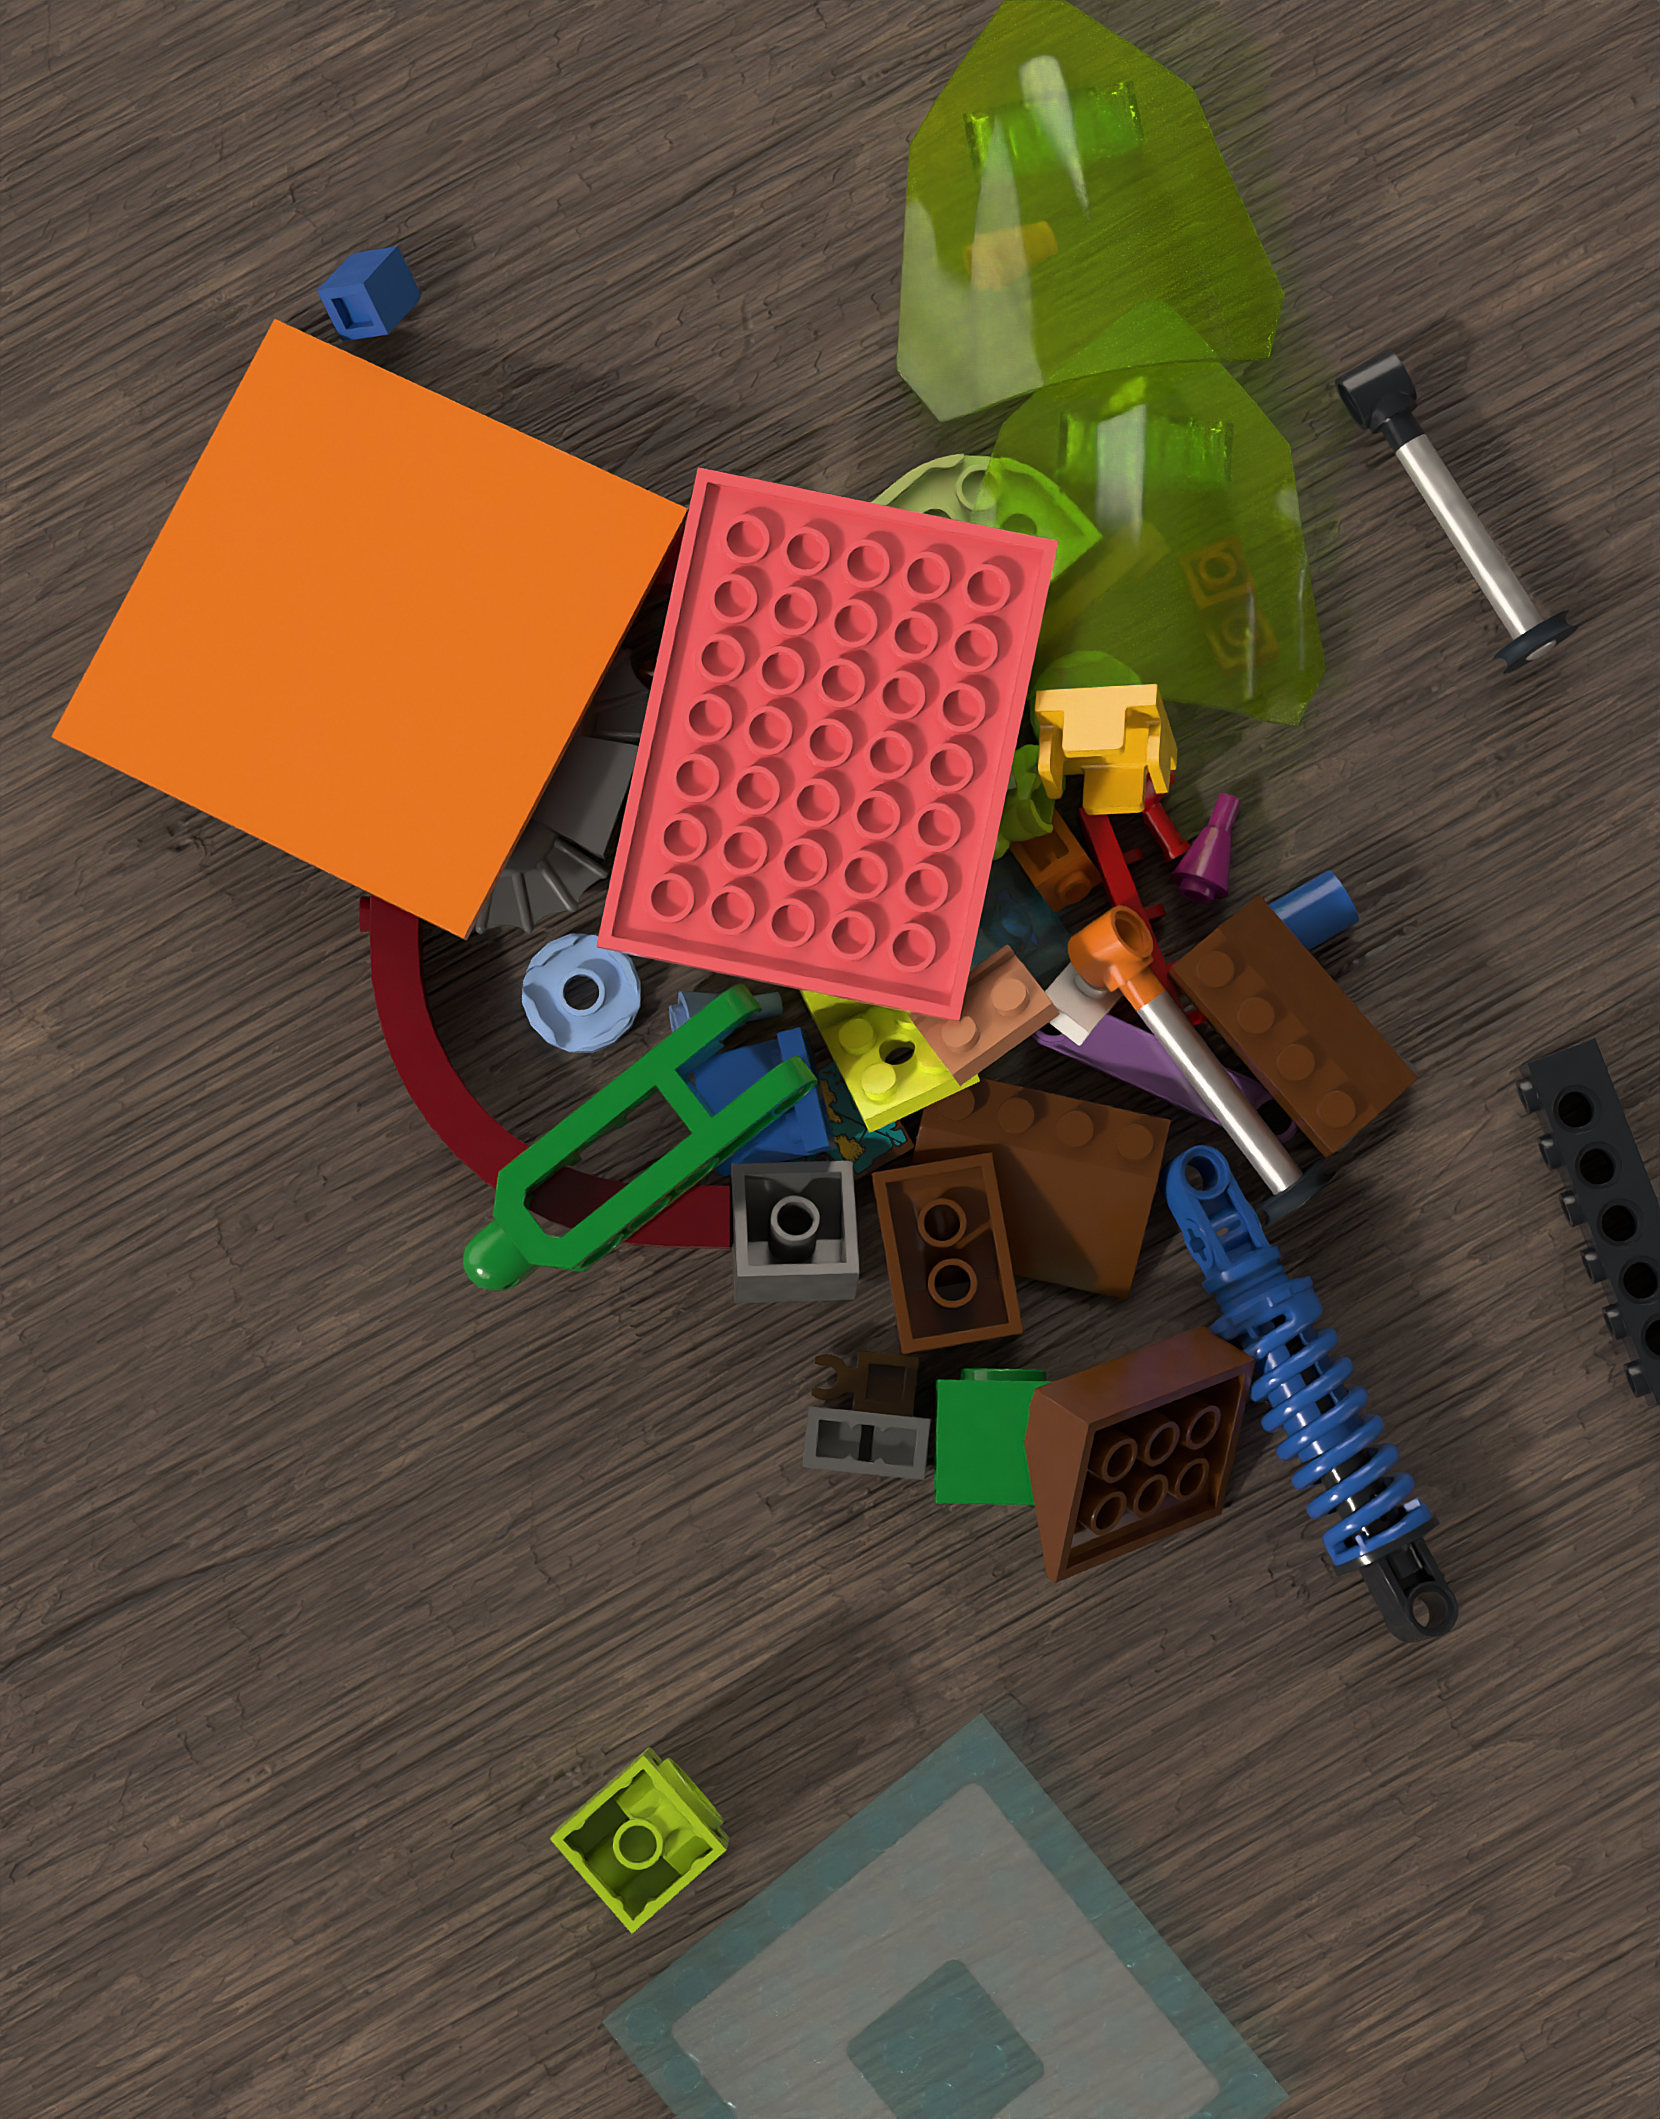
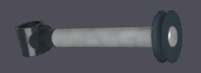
M1386 349L1335 379V386L1340 399L1355 423L1363 430L1369 428L1372 434L1383 433L1513 638L1512 642L1507 644L1493 657L1494 659L1502 658L1506 661L1507 667L1503 674L1510 673L1545 655L1553 647L1574 633L1579 625H1568L1566 615L1570 612L1569 610L1562 611L1545 621L1537 611L1413 416L1412 412L1418 406L1415 402L1417 393L1409 374L1398 357L1391 350Z

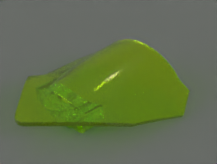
M1004 0L938 96L910 142L896 371L940 422H949L1045 388L1112 372L1177 363H1237L1262 361L1270 358L1285 294L1220 153L1194 89L1155 59L1065 0Z
M1155 301L1140 303L1055 374L1002 424L969 523L1058 541L1026 700L1036 699V691L1157 684L1162 701L1220 709L1258 721L1282 726H1298L1326 670L1300 519L1291 447L1260 407L1174 312L1166 305Z

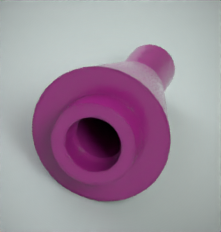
M1226 793L1218 795L1208 826L1203 828L1172 873L1171 880L1179 886L1178 892L1184 898L1195 903L1209 905L1212 904L1213 899H1224L1228 896L1232 844L1230 833L1241 805L1239 798Z

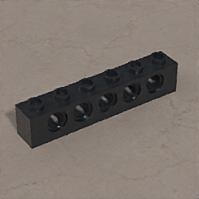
M1596 1038L1522 1065L1519 1069L1523 1078L1516 1080V1088L1527 1114L1536 1112L1544 1135L1537 1137L1542 1158L1549 1171L1558 1169L1566 1191L1559 1194V1201L1564 1216L1571 1228L1579 1225L1587 1245L1586 1249L1580 1251L1585 1271L1592 1284L1601 1282L1609 1305L1602 1307V1314L1608 1331L1614 1341L1622 1339L1631 1361L1623 1365L1628 1384L1636 1398L1645 1397L1648 1406L1660 1405V1355L1653 1353L1645 1341V1334L1649 1325L1654 1321H1660V1206ZM1565 1095H1573L1580 1098L1586 1106L1587 1118L1579 1128L1566 1125L1559 1116L1558 1106ZM1587 1151L1601 1154L1608 1163V1175L1602 1184H1592L1581 1174L1580 1162ZM1611 1207L1622 1210L1630 1221L1629 1233L1622 1241L1610 1239L1602 1229V1217ZM1632 1264L1643 1266L1651 1276V1289L1643 1298L1633 1297L1624 1286V1274Z

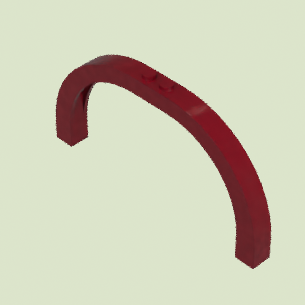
M686 525L680 531L647 596L671 595ZM372 894L370 896H361L359 904L360 932H370L372 985L378 1018L391 1058L409 1095L430 1127L456 1157L484 1182L496 1189L498 1172L527 1150L529 1146L506 1131L473 1097L454 1069L440 1040L430 1010L425 983L423 955L424 920ZM564 1166L532 1192L535 1198L530 1202L529 1211L556 1225L572 1230L629 1183L595 1177ZM692 1186L623 1241L622 1244L670 1249H731V1186Z

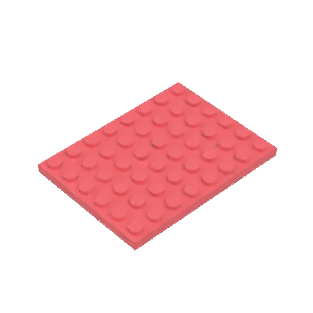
M698 467L597 947L934 1018L959 1021L1058 541Z

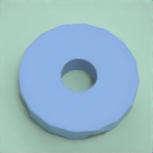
M568 934L548 942L531 959L523 980L522 1004L531 1026L548 1044L569 1053H594L616 1044L632 1028L641 1008V982L632 959L625 953L598 948V936ZM577 977H588L594 980L599 987V997L596 1003L585 1010L574 1009L565 1000L567 984Z

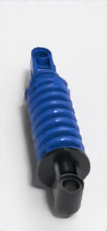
M1199 1145L1190 1148L1163 1166L1158 1180L1160 1193L1167 1202L1182 1231L1190 1254L1200 1265L1206 1277V1280L1202 1283L1206 1294L1212 1293L1216 1298L1217 1305L1219 1304L1221 1307L1222 1315L1209 1327V1330L1237 1348H1242V1351L1256 1359L1253 1372L1258 1379L1250 1385L1248 1400L1255 1404L1270 1401L1273 1409L1262 1417L1261 1425L1263 1429L1272 1433L1284 1429L1288 1436L1276 1448L1278 1458L1282 1461H1291L1299 1458L1301 1463L1311 1460L1310 1463L1293 1474L1291 1477L1293 1487L1297 1490H1306L1323 1483L1326 1492L1308 1503L1306 1511L1309 1517L1321 1519L1338 1512L1342 1521L1326 1530L1322 1535V1542L1334 1563L1332 1568L1336 1576L1356 1571L1360 1572L1385 1619L1387 1628L1397 1639L1403 1642L1415 1643L1446 1634L1457 1621L1458 1603L1423 1539L1440 1524L1437 1516L1431 1514L1428 1506L1422 1503L1419 1497L1406 1504L1396 1506L1413 1491L1414 1479L1411 1474L1406 1472L1382 1476L1399 1459V1451L1394 1444L1382 1443L1366 1448L1383 1432L1384 1422L1380 1416L1375 1414L1359 1415L1358 1411L1369 1400V1393L1365 1387L1358 1385L1344 1387L1343 1382L1353 1373L1354 1365L1348 1357L1329 1358L1328 1353L1338 1343L1336 1330L1333 1328L1315 1330L1312 1326L1321 1316L1323 1306L1312 1287L1313 1282L1310 1276L1289 1279L1288 1275L1285 1274L1283 1265L1279 1263V1257L1283 1256L1277 1245H1269L1262 1231L1259 1218L1253 1207L1245 1199L1229 1169L1225 1157L1218 1150L1210 1146ZM1186 1165L1196 1168L1203 1179L1202 1191H1198L1188 1184L1185 1177ZM1223 1228L1228 1229V1232L1222 1236H1218L1216 1233ZM1416 1598L1421 1599L1428 1608L1429 1621L1426 1627L1421 1625L1414 1616L1413 1604Z

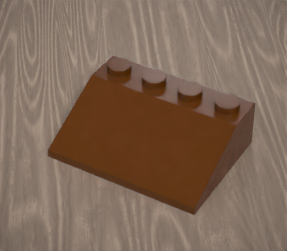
M979 1077L980 1082L924 1107L911 1166L992 1152L1013 1275L1128 1300L1158 1181L1171 1120Z
M1204 1326L1035 1388L1029 1405L1030 1415L1024 1445L1046 1575L1050 1580L1057 1583L1222 1514L1255 1367V1358L1220 1336L1215 1335Z

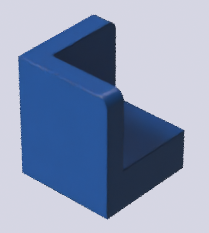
M398 246L351 254L317 290L342 341L388 335L421 298L420 291Z

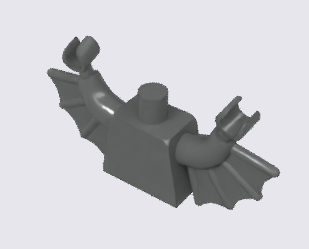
M620 646L476 922L475 929L477 933L483 934L486 930L501 925L519 927L524 929L526 933H531L534 930V926L542 918L552 913L576 912L578 903L586 889L601 878H607L609 874L608 869L585 853L600 861H607L627 804L638 752V746L635 745L640 743L651 691L636 678L632 670L630 661L632 649L626 646L623 648Z

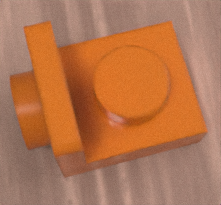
M1054 807L1050 822L1054 826L1052 833L1036 836L1029 840L1011 842L1009 848L1054 912H1058L1067 905L1081 901L1103 879L1096 866Z

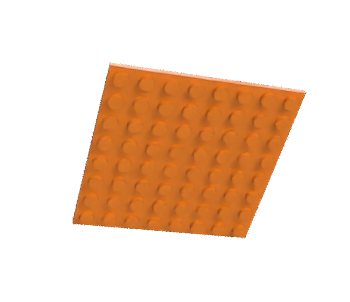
M274 319L51 737L467 941L687 520L689 509Z

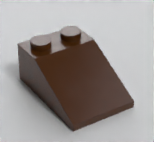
M992 1152L871 1173L902 1355L1022 1334L1023 1327Z

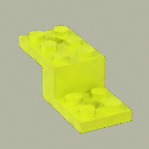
M799 990L869 1133L980 1082L978 1074H976L959 1086L908 1016L911 1014L910 1012ZM909 1047L915 1050L912 1057L902 1064L891 1065L885 1062L889 1053L897 1048Z

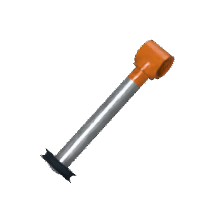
M1118 905L1111 908L1070 938L1068 941V954L1071 963L1077 973L1091 985L1100 988L1107 986L1110 992L1117 988L1122 991L1270 1188L1271 1192L1254 1207V1210H1262L1266 1213L1267 1220L1263 1224L1264 1226L1274 1223L1308 1201L1337 1172L1327 1173L1323 1170L1322 1163L1325 1157L1315 1160L1300 1170L1148 967L1154 960L1151 956L1153 940L1144 921L1136 912L1126 906Z

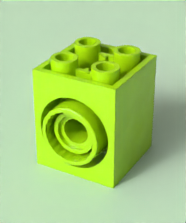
M649 1746L556 1829L550 1840L633 1934L727 1850L730 1838L720 1828L724 1824L723 1818L697 1785L673 1760L666 1758L662 1761Z

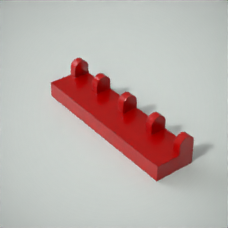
M1083 807L1079 808L1075 818L1092 861L1103 879L1101 884L1110 907L1126 906L1139 915L1148 927L1153 940L1151 956L1154 960L1148 967L1193 1027L1206 1022L1207 1020L1198 1010L1185 1014L1173 981L1167 975L1171 967L1178 961L1166 965L1149 923L1166 915L1164 907L1160 903L1144 909L1128 866L1144 860L1141 849L1136 848L1122 853L1108 818L1117 814L1088 815Z

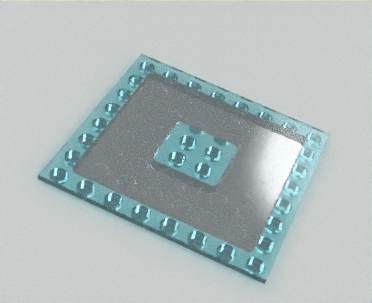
M982 1712L601 2021L678 2119H1264L1289 2098V2095Z

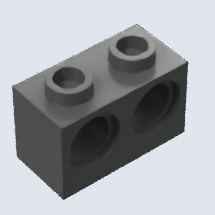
M809 1406L802 1467L924 1480L931 1419Z

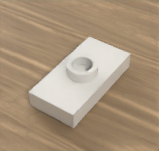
M1070 962L1045 991L1060 1013L1049 1023L1077 1045L1081 1046L1124 994L1119 988L1110 992L1107 986L1100 988L1091 985L1077 973Z

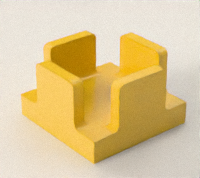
M1157 684L1036 691L1035 714L1040 725L1038 772L1048 799L1061 798L1063 775L1077 774L1084 775L1083 808L1088 815L1142 812L1145 805L1146 775L1148 772L1150 773L1155 792L1169 793L1170 770H1176L1178 749Z

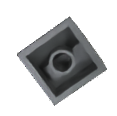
M853 1160L741 1163L731 1165V1249L734 1303L855 1300L860 1273Z

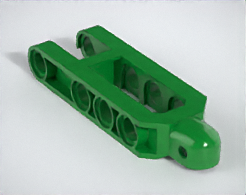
M744 984L736 985L715 998L498 1172L493 1209L495 1219L473 1236L467 1243L463 1253V1269L471 1282L477 1287L493 1292H501L516 1287L540 1267L586 1272L797 1104L815 1087L818 1079L800 1056H794L776 1066L716 1114L687 1077V1075L725 1046L722 1042L725 1037L743 1024L754 1012L760 1013L762 1011V1007ZM660 1090L692 1134L563 1237L547 1235L529 1212L530 1202L535 1198L532 1192L566 1164L574 1167L582 1160L579 1155L614 1126L619 1129L630 1122L626 1116Z

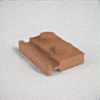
M1007 944L969 971L959 1021L944 1020L911 1013L908 1016L959 1086H961L1060 1013Z

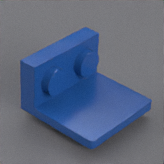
M801 1027L777 1033L778 1039L712 1055L693 1071L697 1090L716 1114L768 1072L791 1057L800 1056L818 1079V1083L803 1099L716 1167L717 1173L720 1176H731L732 1164L787 1162L837 1149L809 1033Z

